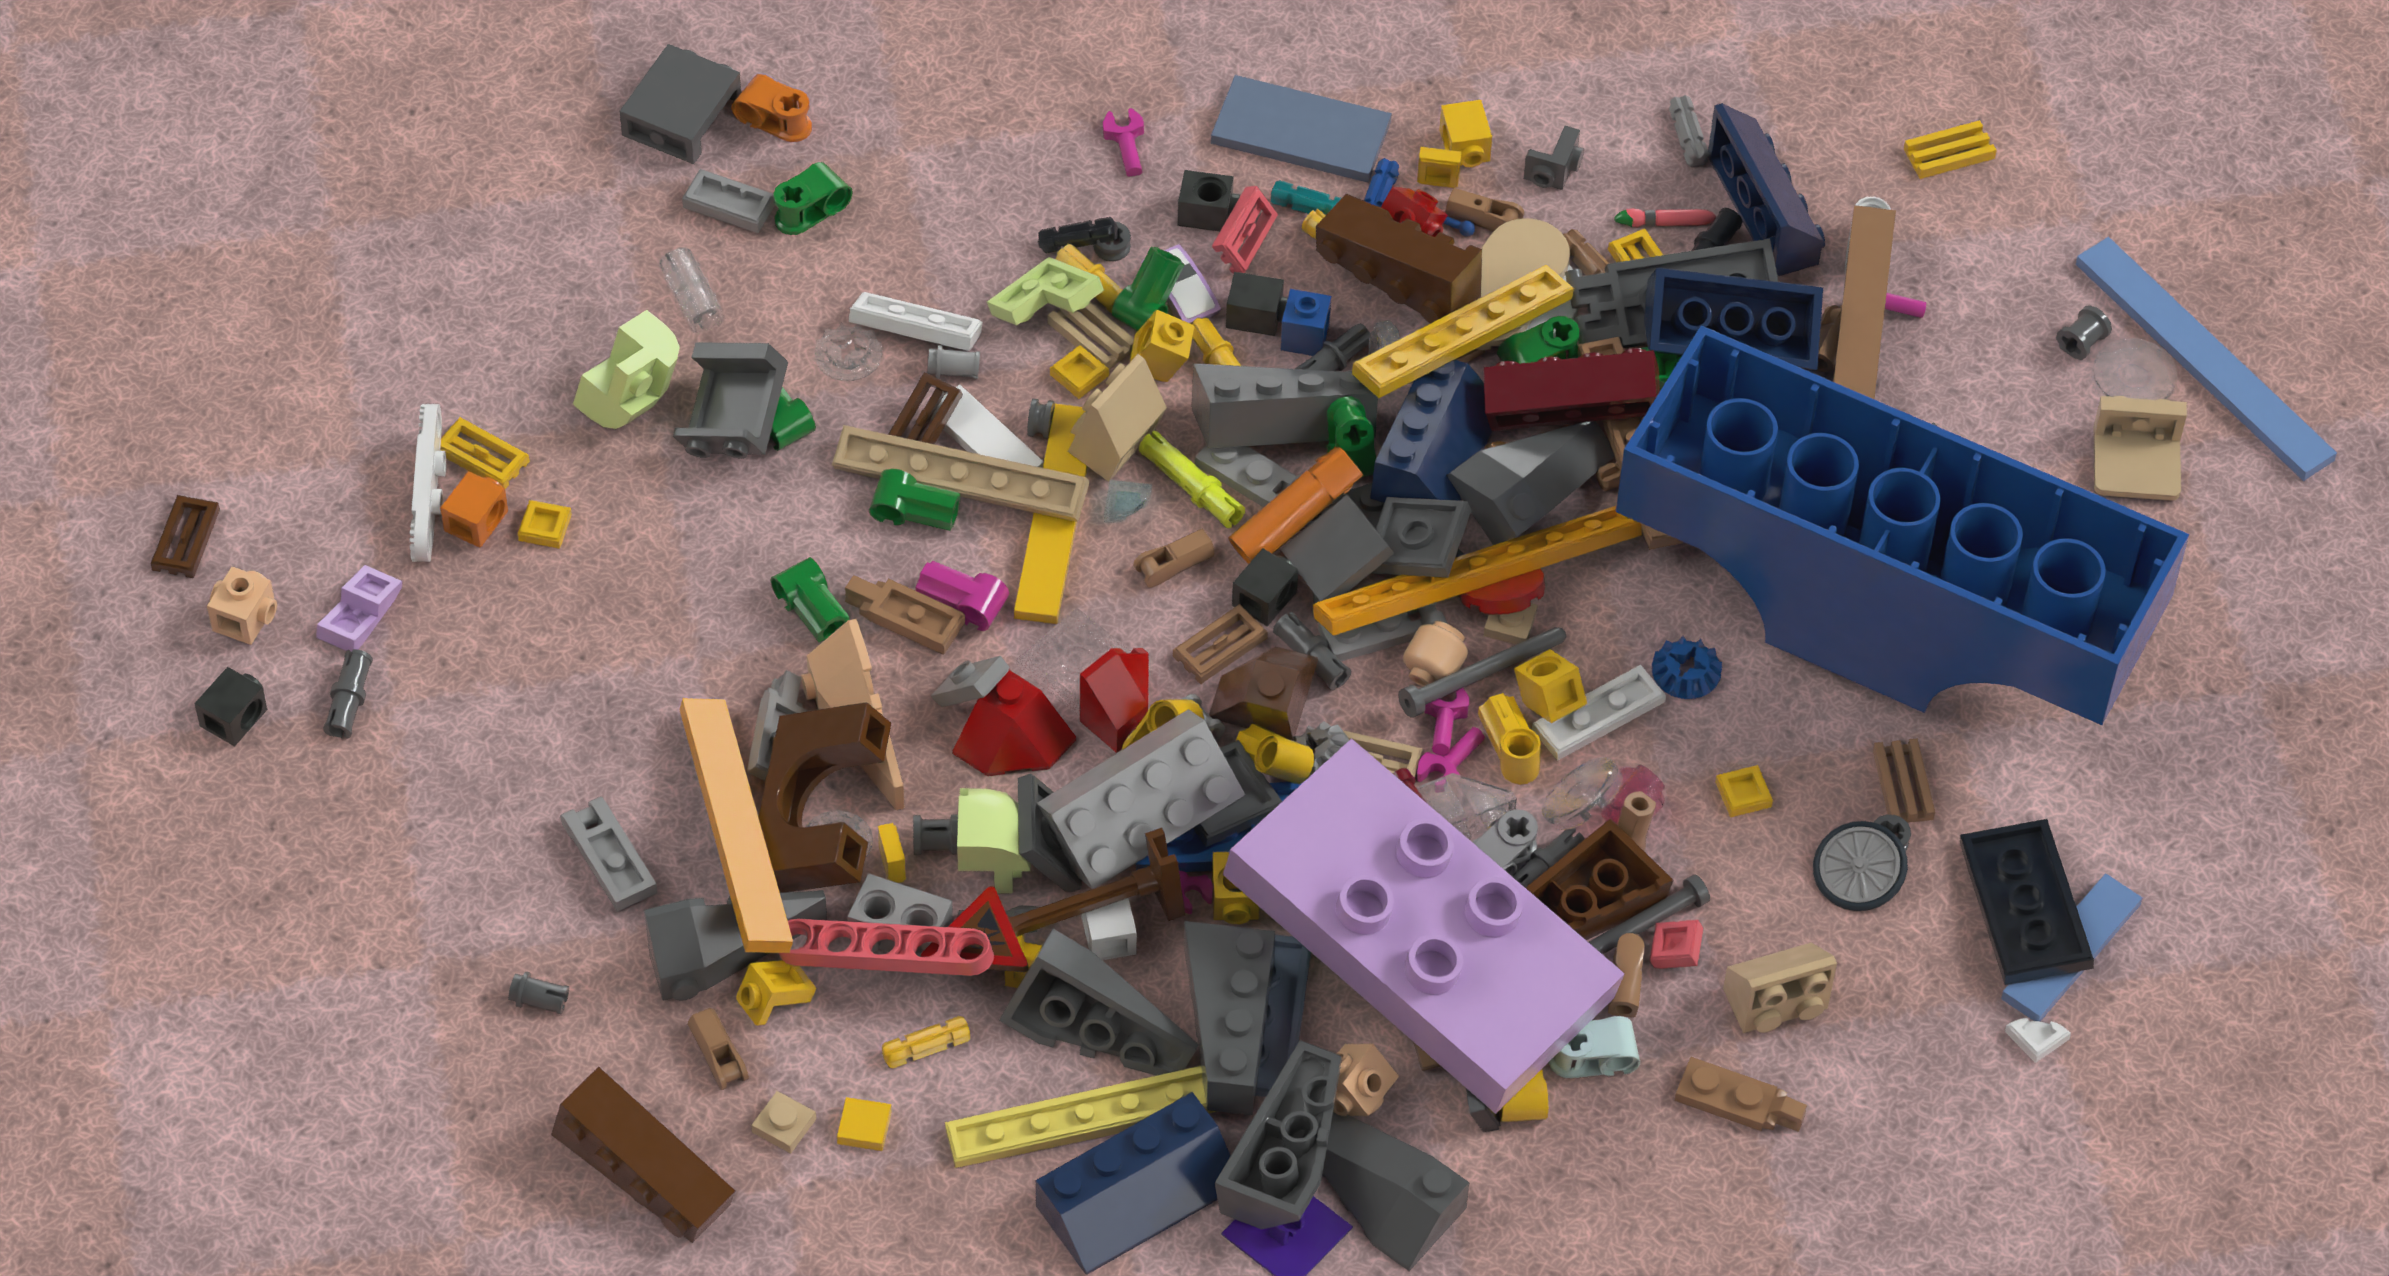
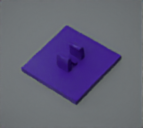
M1313 1196L1299 1221L1261 1230L1235 1219L1221 1235L1274 1276H1306L1348 1234L1353 1226Z

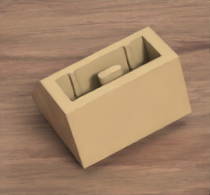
M1139 354L1127 366L1120 363L1112 371L1106 381L1108 387L1103 392L1097 388L1089 396L1082 407L1086 412L1081 415L1071 430L1075 438L1068 452L1108 482L1139 449L1143 438L1147 434L1151 435L1152 431L1156 430L1167 408L1145 359Z
M1811 942L1728 966L1723 990L1743 1033L1753 1030L1762 1033L1776 1029L1784 1021L1798 1017L1801 1020H1810L1822 1014L1825 1009H1828L1837 962L1832 954Z

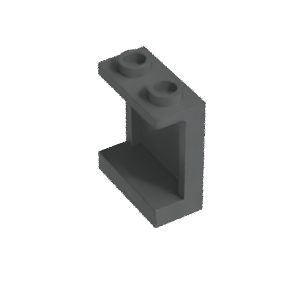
M667 44L619 111L622 136L695 164L702 154L701 138L729 99L735 101L741 93L740 72L733 70L726 64H718L698 56L691 50H683Z
M695 342L691 358L703 368V373L689 428H675L673 437L686 448L685 451L700 458H708L711 454H725L738 459H744L747 455H765L788 361L769 343Z

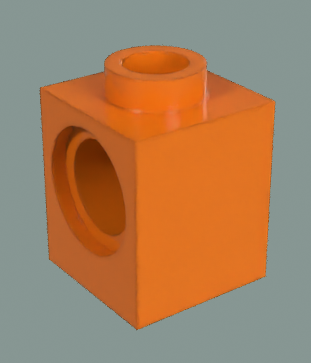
M468 471L440 507L444 531L481 548L508 512L505 488L490 477H481Z

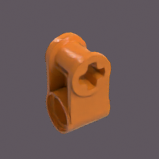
M755 75L731 106L734 116L741 123H752L750 127L761 129L788 142L802 141L812 131V122L807 116L810 108L807 94L801 90L779 83L767 75Z

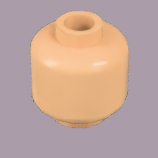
M1435 621L1433 625H1421L1403 656L1405 665L1411 671L1409 678L1418 685L1425 686L1459 671L1468 654V649L1463 643L1464 635L1453 626L1441 621Z

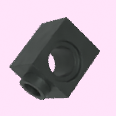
M1184 170L1178 199L1177 226L1220 232L1240 198V194L1233 193L1234 176Z
M1262 548L1233 582L1232 606L1236 607L1240 604L1255 620L1268 627L1297 593L1298 568L1294 567L1287 558L1279 555L1275 556Z
M229 667L220 674L194 703L199 726L234 747L268 710L262 684L252 675L247 673L242 675Z

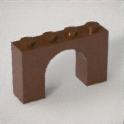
M867 702L779 716L758 816L779 893L861 882L868 841L844 822L803 827L802 816L810 794L830 774L844 768L884 762L892 723Z

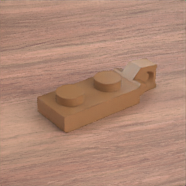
M853 575L845 587V602L859 608V614L867 620L943 655L965 624V614L889 578L886 583L878 581L875 585Z
M1694 1057L1689 1059L1674 1100L1762 1131L1763 1128L1774 1130L1775 1125L1778 1124L1799 1132L1807 1108L1806 1104L1788 1097V1093L1777 1086Z

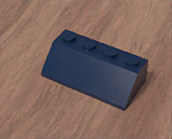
M1723 103L1714 105L1708 159L1738 214L1741 216L1752 240L1770 239L1777 277L1819 265L1821 250L1825 247L1824 233L1820 225H1814L1810 218L1804 196L1801 193L1797 194L1794 189L1787 165L1785 163L1781 164L1778 160L1771 136L1768 133H1763L1755 118Z
M1656 268L1647 281L1644 322L1648 351L1654 350V353L1682 356L1702 325L1804 370L1816 371L1818 366L1824 287Z
M1453 360L1413 381L1375 461L1370 499L1385 503L1387 497L1462 501V498L1446 475L1476 452L1486 449L1494 432L1491 431L1485 413L1484 382L1468 363Z
M1191 1092L1035 1180L1036 1207L1083 1272L1088 1275L1217 1201L1215 1182L1231 1155L1218 1125L1194 1093Z

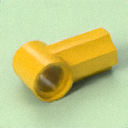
M1501 693L1489 697L1483 705L1478 707V716L1498 755L1501 773L1511 783L1519 785L1528 784L1536 779L1540 771V738L1535 731L1529 729L1514 696L1509 697Z
M1251 724L1249 728L1239 731L1236 741L1239 740L1245 751L1253 759L1255 767L1259 772L1293 784H1301L1309 777L1314 764V754L1309 746L1288 740L1257 724Z

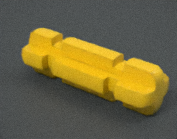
M957 1016L946 1020V1025L943 1027L938 1023L904 1035L906 1040L900 1041L899 1038L883 1043L882 1055L889 1068H896L907 1064L906 1059L910 1057L915 1061L948 1049L947 1044L949 1043L957 1046L970 1040V1029L965 1018Z

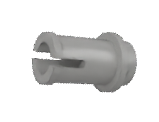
M938 345V349L929 348L927 374H935L937 379H940V375L978 379L980 352L943 350L942 345Z

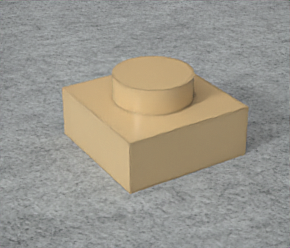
M1531 603L1530 607L1520 612L1489 615L1484 628V636L1513 644H1519L1528 640L1538 605Z
M776 1091L751 1125L752 1133L792 1153L815 1122L816 1112Z

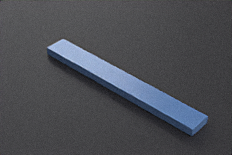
M2107 237L2077 256L2076 265L2299 478L2305 481L2335 461L2337 452L2112 239Z

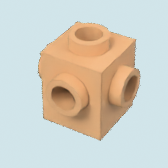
M231 567L223 581L219 580L214 585L210 595V602L207 605L212 631L252 645L263 625H268L273 620L277 610V601L274 599L271 580L256 571L246 572Z
M1344 1044L1340 1051L1336 1053L1341 1055L1342 1063L1333 1112L1341 1116H1346L1347 1114L1350 1116H1369L1379 1109L1384 1101V1095L1399 1076L1374 1044Z

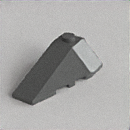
M1596 421L1583 422L1478 451L1446 476L1462 500L1468 501L1471 513L1491 543L1496 545L1519 536L1593 476L1600 467L1613 459L1615 455L1610 441Z
M824 890L780 893L787 921L790 919L827 920ZM730 896L727 904L705 905L704 898H695L644 910L649 956L663 1001L672 998L679 1001L691 999L700 991L713 987L749 966L750 963H754L769 954L745 952ZM801 934L792 936V939L797 938Z
M1054 929L1051 930L999 1019L1002 1023L1038 1044L1054 1047L1056 1040L1081 1046L1080 1055L1095 1058L1097 1051L1120 1057L1124 1067L1156 1076L1184 1070L1199 1046L1196 1041L1096 954Z
M1301 1040L1298 1042L1215 1182L1221 1214L1261 1230L1300 1220L1321 1184L1342 1063L1341 1055Z
M1333 1112L1322 1176L1326 1177L1339 1195L1341 1203L1348 1212L1350 1211L1364 1229V1234L1371 1244L1410 1271L1465 1211L1470 1182L1433 1156L1348 1114L1341 1116Z

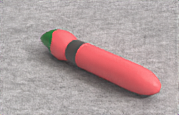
M1631 208L1619 212L1614 217V220L1617 223L1635 228L1643 225L1699 226L1712 223L1716 215L1711 211L1702 209L1642 211Z

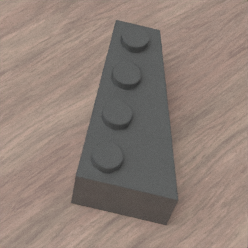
M1185 921L1184 952L1188 968L1189 987L1193 1003L1195 1030L1199 1044L1207 1110L1253 1115L1274 967L1275 931Z

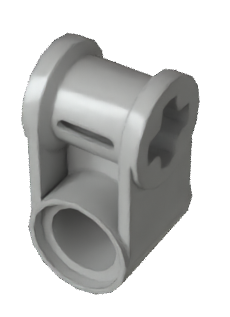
M1516 809L1508 811L1472 843L1508 874L1513 876L1531 860V853L1537 849L1535 839L1538 832L1537 821L1532 814L1525 810Z

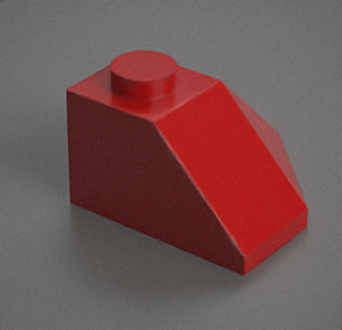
M1111 648L1080 673V722L1116 753L1122 749L1126 738L1136 729L1148 712L1149 653L1145 649L1133 648L1131 653H1126L1121 648Z
M1009 670L985 697L977 700L952 750V754L986 776L1004 775L1005 771L1030 768L1032 771L1048 770L1076 741V736L1042 690Z

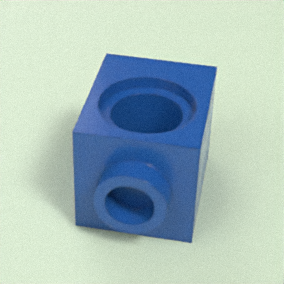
M1290 289L1282 319L1281 351L1314 356L1323 348V343L1327 339L1330 327L1332 296Z

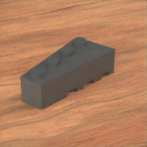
M1193 363L1191 407L1208 448L1328 441V408L1335 400L1344 396L1355 397L1363 403L1366 418L1371 422L1374 430V438L1376 436L1378 397L1352 375V371L1339 372Z

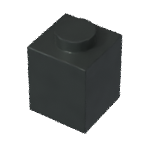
M1234 272L1226 304V328L1275 336L1278 322H1282L1288 297H1283L1284 280Z

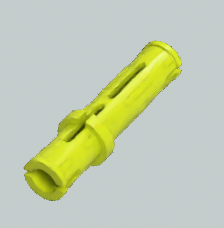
M1152 431V435L1147 434L1139 445V452L1158 466L1177 485L1182 487L1191 496L1193 504L1198 508L1204 507L1226 528H1232V524L1236 525L1240 522L1245 514V507L1221 488L1222 483L1216 477L1203 473L1158 431Z

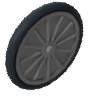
M1854 821L1840 825L1832 830L1821 841L1813 860V875L1816 885L1823 896L1831 903L1852 911H1868L1889 902L1900 891L1908 871L1906 851L1899 838L1888 828L1868 821Z

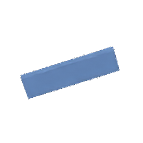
M2106 873L2076 906L2094 959L2140 907L2143 898ZM2084 971L2009 984L2003 990L2001 999L2033 1021H2041Z

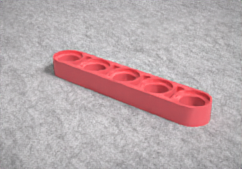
M812 919L788 920L792 936L801 934L808 937V939L801 948L790 950V953H779L781 960L795 966L965 976L979 975L985 972L994 960V952L987 935L977 929ZM838 937L851 939V943L846 950L841 952L828 950L829 944ZM888 939L895 942L894 948L886 954L878 955L872 952L873 946L881 940ZM926 942H934L939 945L938 951L932 956L919 957L916 955L917 948ZM976 944L984 948L982 954L975 959L965 960L960 957L961 951L969 945Z

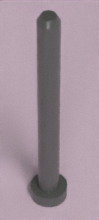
M1554 627L1419 689L1414 685H1409L1399 691V703L1407 716L1411 718L1424 713L1426 704L1563 643L1566 638V632L1563 628Z
M1693 874L1683 880L1684 888L1594 938L1589 943L1601 954H1605L1617 947L1618 940L1623 934L1634 933L1638 935L1692 903L1697 907L1710 901L1709 891L1698 875Z

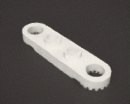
M422 404L420 406L419 420L423 423H419V427H422V429L419 430L416 448L412 499L413 519L410 526V535L414 536V538H410V542H414V544L410 545L412 562L431 561L435 515H441L440 507L443 505V490L437 489L438 476H445L446 453L445 451H440L442 433L440 404Z

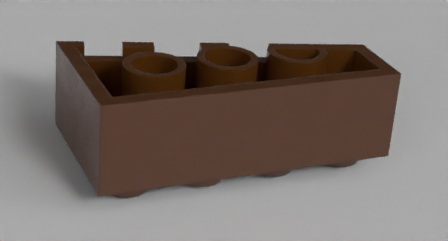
M1345 194L1316 225V251L1326 261L1332 264L1337 263L1352 272L1359 281L1365 284H1372L1387 293L1394 302L1405 304L1420 313L1429 323L1481 298L1482 249L1469 245L1464 250L1454 246V238L1439 232L1436 237H1432L1422 232L1419 223L1407 218L1405 221L1398 223L1393 220L1389 211L1348 194Z
M1610 818L1529 884L1526 889L1580 936L1588 940L1614 928L1665 899L1674 880Z
M600 1067L595 1069L559 1106L551 1135L628 1193L637 1203L658 1216L665 1228L678 1238L684 1236L693 1243L731 1205L736 1190Z

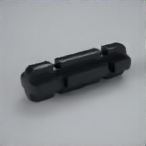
M1112 217L1095 219V224H1092V220L1062 225L1058 227L1059 230H1056V227L1041 229L1038 232V245L1044 253L1059 251L1061 246L1065 247L1067 244L1078 248L1097 244V240L1100 243L1111 242L1117 239L1118 226Z

